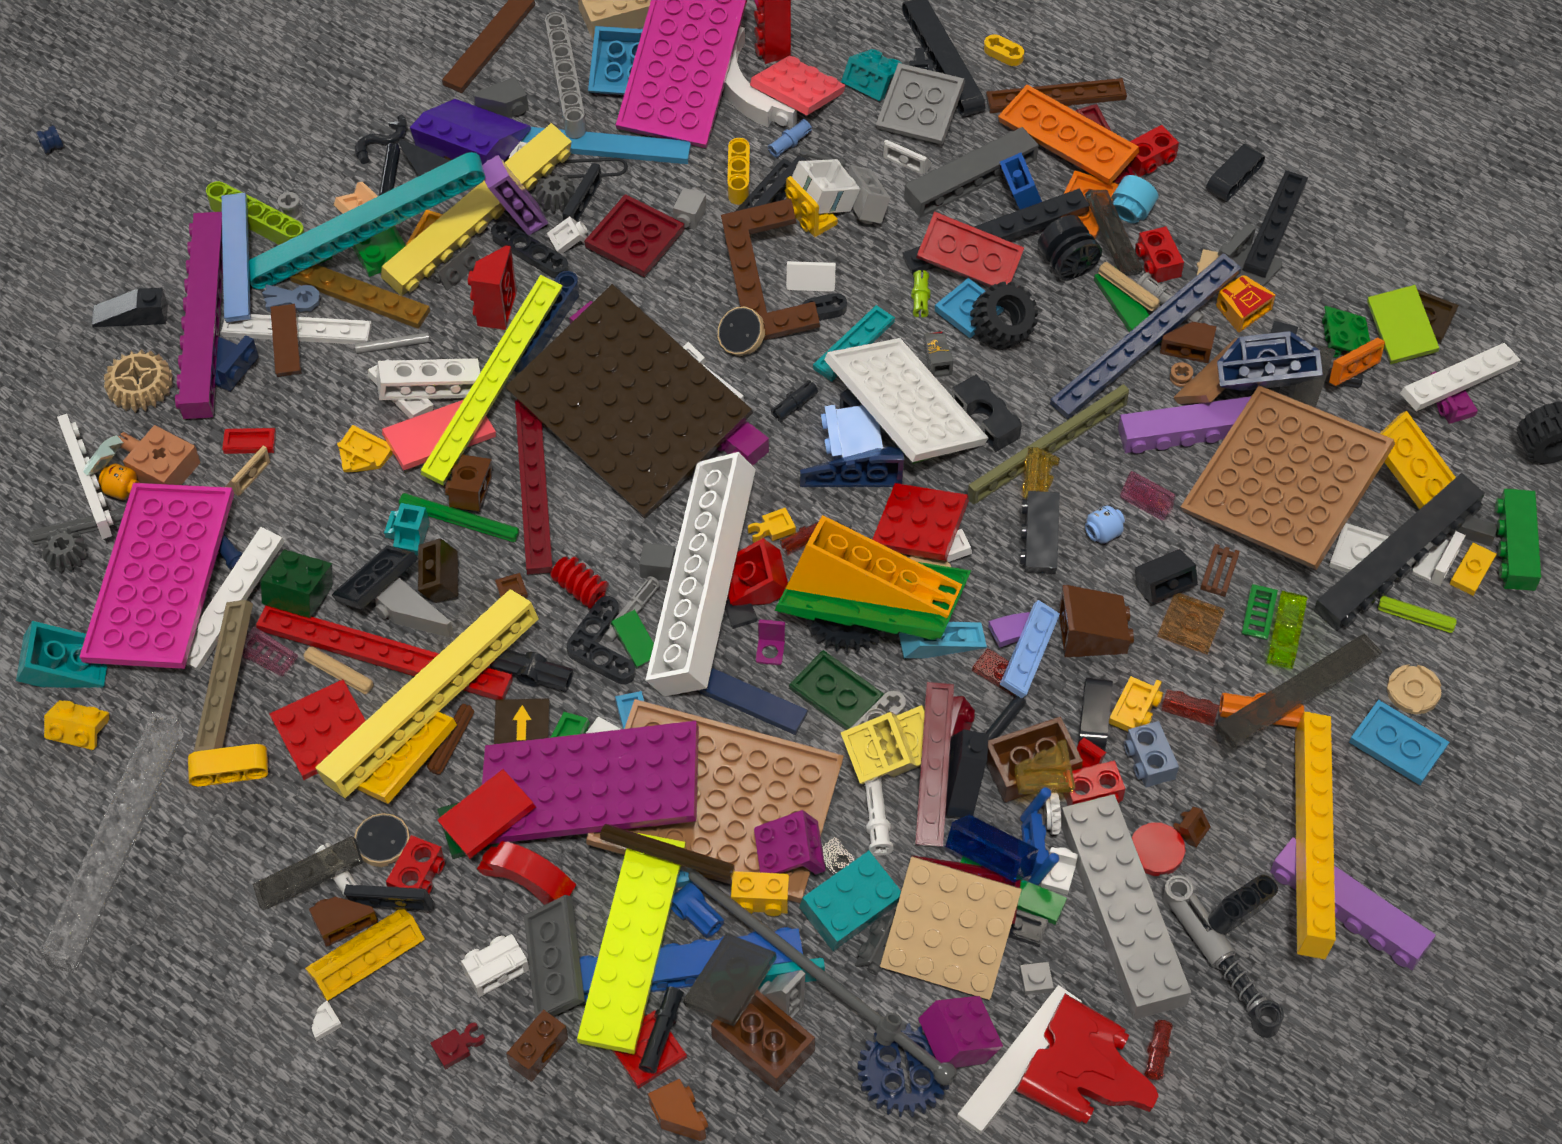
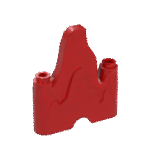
M1066 993L1060 1000L1044 1032V1038L1049 1043V1048L1036 1051L1016 1088V1092L1078 1123L1082 1121L1085 1124L1090 1119L1094 1108L1089 1106L1090 1102L1082 1095L1109 1106L1131 1105L1148 1112L1153 1109L1159 1097L1156 1087L1142 1073L1131 1066L1116 1049L1122 1050L1129 1038V1034L1125 1032L1126 1029Z

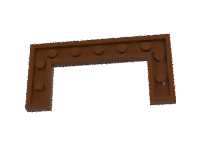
M791 198L722 214L721 219L740 307L753 309L763 318L765 329L763 341L821 327L815 302L768 313L766 310L750 234L796 224Z

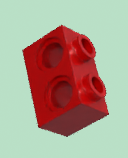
M1163 125L1130 141L1139 147V153L1129 163L1138 177L1154 172L1159 166L1165 163L1169 164L1177 157L1179 142Z
M1167 226L1140 232L1138 243L1135 244L1137 256L1139 258L1142 257L1144 261L1145 273H1150L1151 278L1158 283L1181 277L1184 261Z
M1115 760L1062 774L1060 786L1068 806L1115 794L1118 804L1120 801H1123L1125 786ZM1107 784L1110 785L1112 788L1107 789L1102 787L1101 785ZM1075 791H1083L1086 794L1079 795Z
M411 835L386 880L387 887L426 889L428 894H430L434 876L440 874L445 865L441 846ZM423 857L430 858L426 862H418ZM409 881H417L414 885H405Z

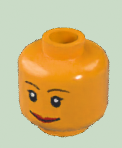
M117 463L105 467L101 471L98 480L104 494L120 500L128 499L133 483H139L137 474L133 469Z

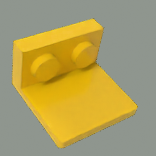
M791 176L786 178V199L791 198L795 217L800 222L804 231H809L814 237H817L838 224V219L833 213L819 214L818 203Z

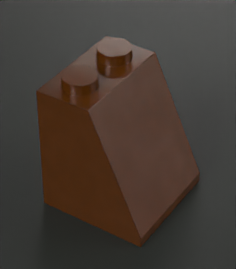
M1071 585L1062 586L1058 613H1060L1059 622L1064 658L1128 654L1129 645L1134 643V633L1132 628H1128L1130 608L1125 606L1124 597L1122 595Z

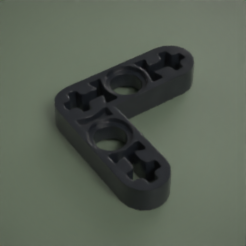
M604 596L596 601L568 639L567 654L572 660L618 684H628L636 676L634 663L630 659L599 644L604 634L610 628L611 621L619 614L617 600L611 596ZM609 606H612V611L607 610L603 615L602 607L608 608ZM591 624H596L600 627V630L596 633H588L586 628ZM583 645L584 650L578 649L577 652L574 651V646L579 647ZM599 655H604L608 658V661L603 665H599L594 662V659ZM625 668H628V673L624 672L622 673V675L619 674V669L624 670Z

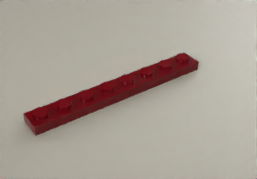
M515 401L527 575L550 573L553 565L542 423L519 401Z

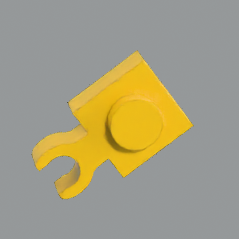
M785 507L763 515L762 523L748 525V534L754 531L759 532L752 535L753 543L766 536H770L771 540L774 541L796 533V527Z

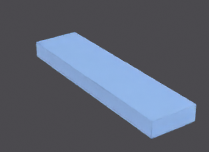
M1039 600L1034 603L1000 683L1001 686L1020 698L1027 695L1060 613Z

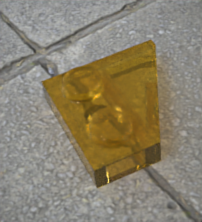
M1066 740L1059 741L1056 746L1047 751L1045 749L1032 759L1020 762L1014 769L1019 794H1038L1044 787L1049 788L1051 793L1073 792L1075 788Z

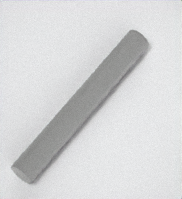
M429 333L355 344L356 354L430 342Z

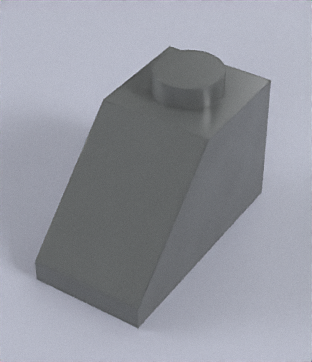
M516 77L473 93L475 106L507 118L521 115L529 110L527 94Z

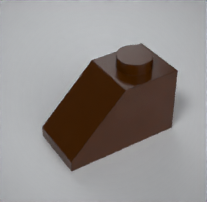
M1192 321L1163 335L1160 354L1209 363L1217 326Z
M339 897L320 900L313 907L309 908L313 922L326 947L378 923L371 906Z

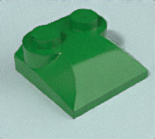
M393 226L352 246L367 275L371 277L381 273L382 266L401 251L406 244L396 227Z

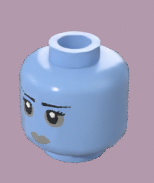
M1107 505L1090 513L1086 519L1087 523H1085V530L1090 539L1103 544L1122 534L1125 519L1120 510H1115Z

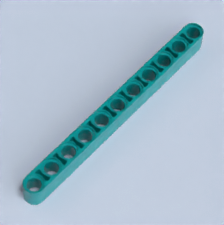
M473 152L463 154L250 259L249 279L251 286L255 289H264L266 285L272 286L479 185L485 180L480 156Z

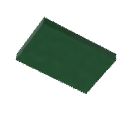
M824 650L789 684V689L844 730L850 729L884 695L883 692Z

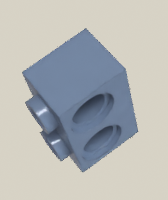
M1157 721L1128 729L1126 741H1124V749L1128 757L1132 756L1135 763L1133 765L1135 775L1138 780L1142 779L1145 788L1175 780L1179 766L1160 722ZM1139 742H1146V743H1148L1149 745H1148V746H1144V745L1140 744ZM1149 765H1156V766H1158L1159 768H1158V769H1154V768L1150 767Z

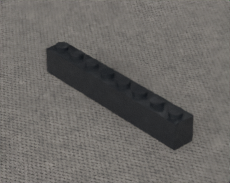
M1463 473L1459 474L1317 600L1314 612L1336 631L1343 626L1349 627L1356 620V614L1361 610L1367 611L1375 603L1376 600L1374 598L1380 593L1385 595L1393 587L1394 584L1392 582L1398 577L1403 579L1411 571V566L1416 561L1421 563L1429 555V550L1434 545L1439 547L1447 539V534L1451 530L1456 532L1464 524L1465 518L1469 514L1474 516L1483 506L1481 501L1485 492Z

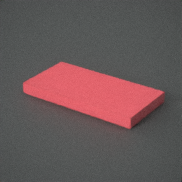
M463 400L382 429V435L403 471L427 461ZM485 416L467 447L496 437V431L487 416Z

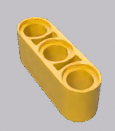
M734 138L728 145V199L733 204L741 205L749 196L750 145L744 138Z
M261 744L197 751L188 756L189 784L196 787L262 779L268 775L267 748Z

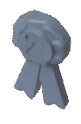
M266 285V290L262 292L263 297H267L264 298L267 311H271L270 307L295 304L298 312H310L320 302V293L312 285H302L293 291Z

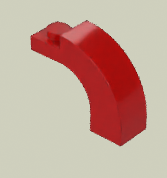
M501 841L498 847H490L484 853L482 861L477 867V870L484 876L503 877L522 885L544 905L564 895L570 896L576 886L561 869L544 857L527 848Z

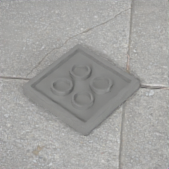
M898 63L876 123L877 129L943 145L965 85L964 78Z

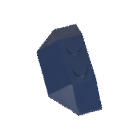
M1291 331L1239 337L1217 361L1221 388L1253 390L1257 389L1258 386L1264 388L1290 386L1323 376L1320 350L1311 346Z

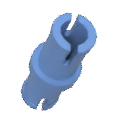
M802 119L790 130L786 129L783 131L780 138L768 145L770 154L778 158L788 148L795 147L801 138L812 132L809 122Z

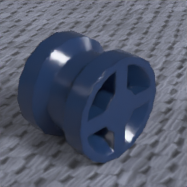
M54 125L50 126L46 131L39 130L36 132L38 141L45 154L49 153L53 148L59 149L63 147Z

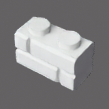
M512 934L507 937H496L491 941L490 946L482 950L474 949L465 955V959L461 961L463 971L478 997L529 971L527 958Z

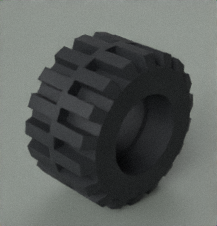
M1005 281L994 284L973 303L972 307L974 309L970 311V316L974 319L970 321L971 326L976 327L974 333L976 336L980 335L982 337L980 340L983 343L989 342V347L994 348L998 346V349L1012 348L1034 331L1033 327L1038 322L1035 317L1039 315L1038 310L1034 308L1037 304L1035 300L1032 301L1030 299L1032 295L1029 291L1027 293L1023 291V286L1015 287L1014 282L1006 284ZM996 306H1001L1009 312L1012 318V326L1000 320L996 312Z
M1558 401L1535 409L1527 414L1520 421V425L1517 426V435L1528 459L1533 461V463L1547 464L1562 460V402Z

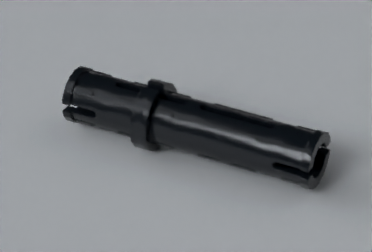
M666 987L661 1006L655 1012L654 1017L656 1020L643 1057L639 1063V1069L651 1074L657 1072L672 1025L676 1024L678 1018L676 1013L684 992L675 987Z

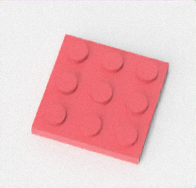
M788 56L751 78L750 86L805 115H809L843 94L846 86L835 77L827 76L817 68L808 66L792 56Z

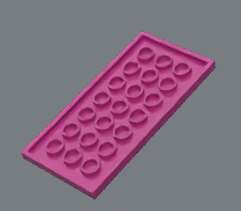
M651 0L617 118L616 129L656 138L691 142L693 146L707 148L747 0Z
M133 483L80 653V659L83 663L185 669L234 497L232 488Z

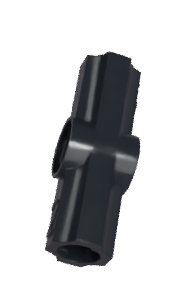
M506 649L490 664L491 669L512 674L520 683L531 687H536L540 684L566 692L573 677L572 668L548 662L543 655L532 651L522 654Z

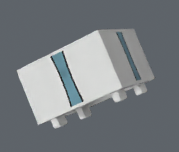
M838 159L799 161L792 176L818 203L819 214L850 212L860 191L855 180L842 167Z

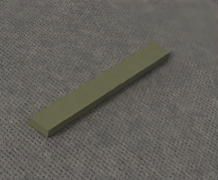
M1124 384L969 484V501L972 504L978 503L1126 406L1129 389Z

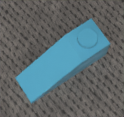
M948 622L941 639L935 640L902 632L899 633L904 658H930L987 647L981 622Z

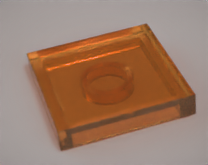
M1181 593L1175 594L1157 637L1208 655L1225 609Z

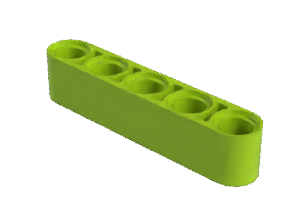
M220 181L212 182L206 187L209 205L214 212H222L221 196L243 193ZM246 194L249 230L278 245L305 233L302 223Z

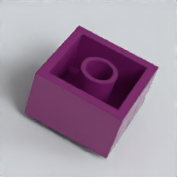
M980 996L936 1000L918 1018L936 1059L941 1063L949 1062L955 1068L985 1064L1003 1047Z

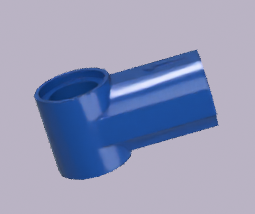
M691 882L687 883L674 895L671 905L672 911L682 920L687 919L706 939L712 937L720 930L724 924V919L705 901L703 894Z

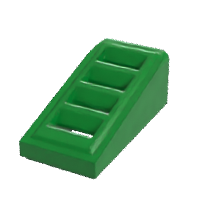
M1255 584L1251 585L1241 632L1242 635L1268 640L1278 590ZM1259 598L1263 600H1268L1269 603L1265 604L1254 601V599ZM1253 606L1267 609V613L1252 610ZM1251 615L1265 618L1266 620L1265 622H1262L1250 618ZM1249 624L1264 627V631L1248 629Z

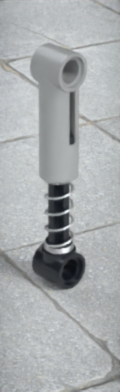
M1180 875L1169 878L1162 896L1164 906L1174 912L1211 966L1223 971L1224 979L1229 980L1232 984V990L1237 991L1240 995L1239 1000L1246 1003L1248 1015L1252 1019L1251 1026L1253 1031L1263 1038L1275 1036L1284 1018L1282 1007L1277 1002L1267 1000L1266 997L1261 996L1262 992H1258L1254 987V981L1251 982L1246 975L1247 971H1243L1238 964L1239 960L1236 961L1234 959L1236 954L1234 947L1224 934L1216 932L1210 926L1208 921L1210 914L1193 892L1191 881ZM1172 892H1180L1183 896L1177 897ZM1268 1016L1274 1022H1265L1261 1017Z

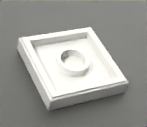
M1346 523L1341 530L1329 567L1348 573L1389 536Z

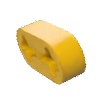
M996 34L985 38L984 52L988 56L1010 66H1018L1023 62L1024 49L1020 45Z

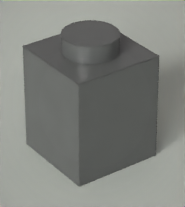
M643 543L639 564L640 577L647 578L652 576L657 580L669 581L675 558V546Z

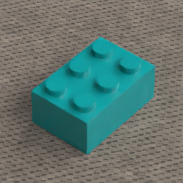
M867 851L802 897L799 908L832 951H835L874 923L876 919L881 918L898 905L901 890L873 854Z

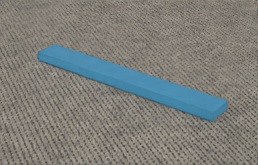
M531 127V130L521 142L528 143L545 128ZM559 129L566 137H568L565 133V130ZM586 132L580 138L568 137L572 141L571 154L688 164L691 150V142L673 139Z

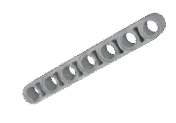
M552 12L545 17L546 34L564 129L568 137L580 138L586 133L585 114L567 22L564 14Z

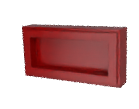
M275 428L225 429L223 453H256L262 446L267 448L268 453H274L276 430Z

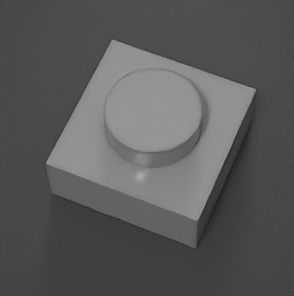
M1049 962L1020 965L1024 995L1053 992L1054 987Z

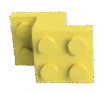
M921 705L899 715L889 712L841 732L860 784L867 783L886 774L895 777L921 766L924 706Z

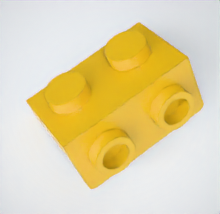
M1130 676L1109 718V724L1125 731L1149 724L1153 717V713L1150 711L1153 706H1159L1164 694L1160 691L1162 682L1156 680L1153 686Z
M59 700L44 715V737L49 740L94 750L97 747V734L109 721V712L99 710L96 707H86L74 704L71 701Z
M735 871L732 876L731 898L751 914L753 912H764L769 916H779L781 913L787 914L789 875Z

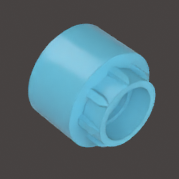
M1127 175L1123 177L1111 196L1113 204L1111 208L1119 219L1131 224L1137 223L1139 220L1147 218L1159 195L1156 189L1146 180L1134 175Z

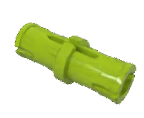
M918 270L913 274L914 288L911 292V297L914 300L913 315L919 317V310L921 309V317H927L929 314L928 300L931 296V291L928 288L929 273L923 270V278H921V270Z

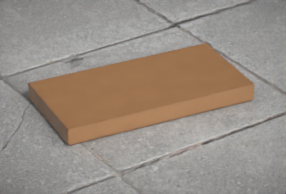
M1235 338L1174 396L1178 404L1211 403L1225 389L1221 388L1219 384L1217 361L1238 338Z

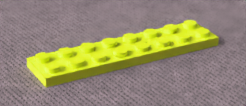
M641 834L681 848H686V842ZM626 848L577 1037L578 1043L635 1054L681 865Z

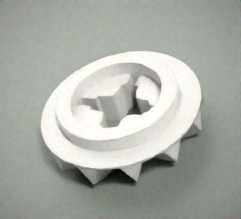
M1051 791V796L1044 804L1046 830H1050L1051 835L1059 834L1061 831V808L1059 795L1056 791Z

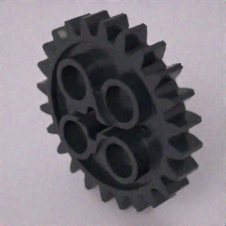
M819 618L814 620L806 619V625L810 627V634H817V642L825 639V647L828 648L831 644H834L835 651H838L842 646L845 647L846 653H849L850 647H854L857 652H860V645H864L869 649L870 641L878 644L879 636L885 637L886 634L885 631L856 624L851 625L850 632H846L844 624Z

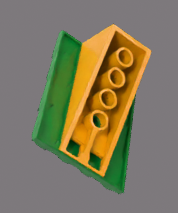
M822 515L774 611L811 620L819 618L844 625L856 624L893 634L902 632L931 640L941 639L971 570L916 562Z

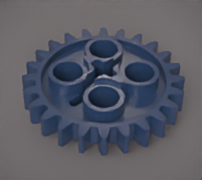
M908 1023L906 1029L901 1030V1032L936 1058L926 1035H922V1026H919L916 1032L911 1030V1024ZM875 1032L874 1042L867 1040L865 1045L867 1050L860 1051V1058L862 1060L858 1061L857 1069L861 1070L858 1073V1080L864 1081L861 1084V1090L869 1091L867 1100L872 1101L877 1098L876 1108L879 1109L885 1104L888 1115H890L893 1109H898L899 1117H902L904 1110H908L910 1116L914 1117L915 1109L917 1108L925 1114L926 1104L935 1108V1097L943 1100L945 1094L943 1090H949L950 1085L944 1086L939 1084L935 1079L934 1072L904 1049L906 1070L909 1071L908 1082L911 1093L908 1094L905 1089L904 1071L901 1068V1055L898 1049L901 1046L895 1041L889 1046L880 1044L876 1040L877 1033ZM884 1055H891L895 1058V1060L892 1062H885L881 1059V1057ZM925 1078L929 1083L927 1085H918L914 1080ZM896 1082L900 1087L891 1090L887 1088L886 1084Z

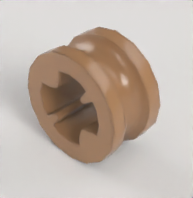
M1184 362L1174 364L1171 368L1170 381L1176 386L1185 387L1192 380L1193 368ZM1177 373H1179V374L1185 373V374H1186V377H1185L1184 375L1178 376Z

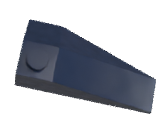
M876 448L800 470V487H893L895 483L902 484L904 454L900 448Z

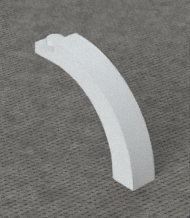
M740 27L722 92L729 102L749 119L766 127H769L770 123L774 121L781 126L793 128L797 123V110L761 93L750 86V83L742 75L737 59L745 44V28Z

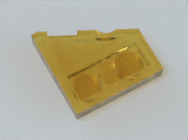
M1028 447V455L1025 459L1026 479L1023 483L1024 498L1027 499L1028 491L1048 492L1054 479L1053 475L1049 474L1052 466L1059 465V457L1038 447Z

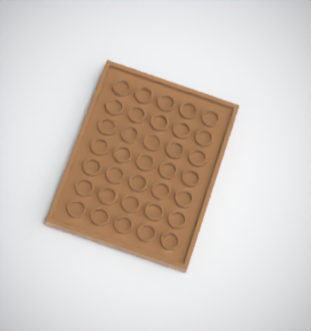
M634 699L625 729L697 721L699 726L697 821L625 830L686 842L685 849L732 863L735 868L734 872L760 873L754 833L756 826L803 810L818 821L821 838L842 766L843 755ZM600 832L588 833L587 845L625 855L626 847L601 840ZM682 865L680 868L681 871L689 873L695 870ZM801 866L781 873L789 875L788 900L801 903L811 872L806 867ZM695 870L704 877L732 884V878L726 880Z

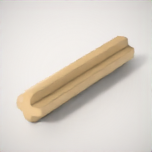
M1104 262L1099 267L1098 273L1150 311L1156 310L1160 305V299L1110 263Z
M309 647L305 651V661L339 680L343 679L346 684L363 694H368L373 688V681L320 650Z

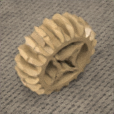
M142 349L138 354H135L132 350L128 356L121 354V360L113 359V366H107V373L104 374V388L111 402H114L117 407L122 406L125 411L132 407L135 413L141 407L146 411L149 405L156 408V401L164 403V396H169L170 388L173 387V375L166 360H163L160 354L154 355L152 351L145 354Z

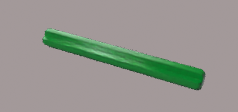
M403 493L399 499V506L400 503L425 507L428 516L511 542H516L519 536L518 527L407 493Z

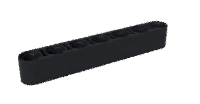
M909 0L903 2V15L921 47L924 48L926 56L932 60L934 70L939 73L964 78L965 85L956 107L961 117L985 111V100L980 89L929 1Z

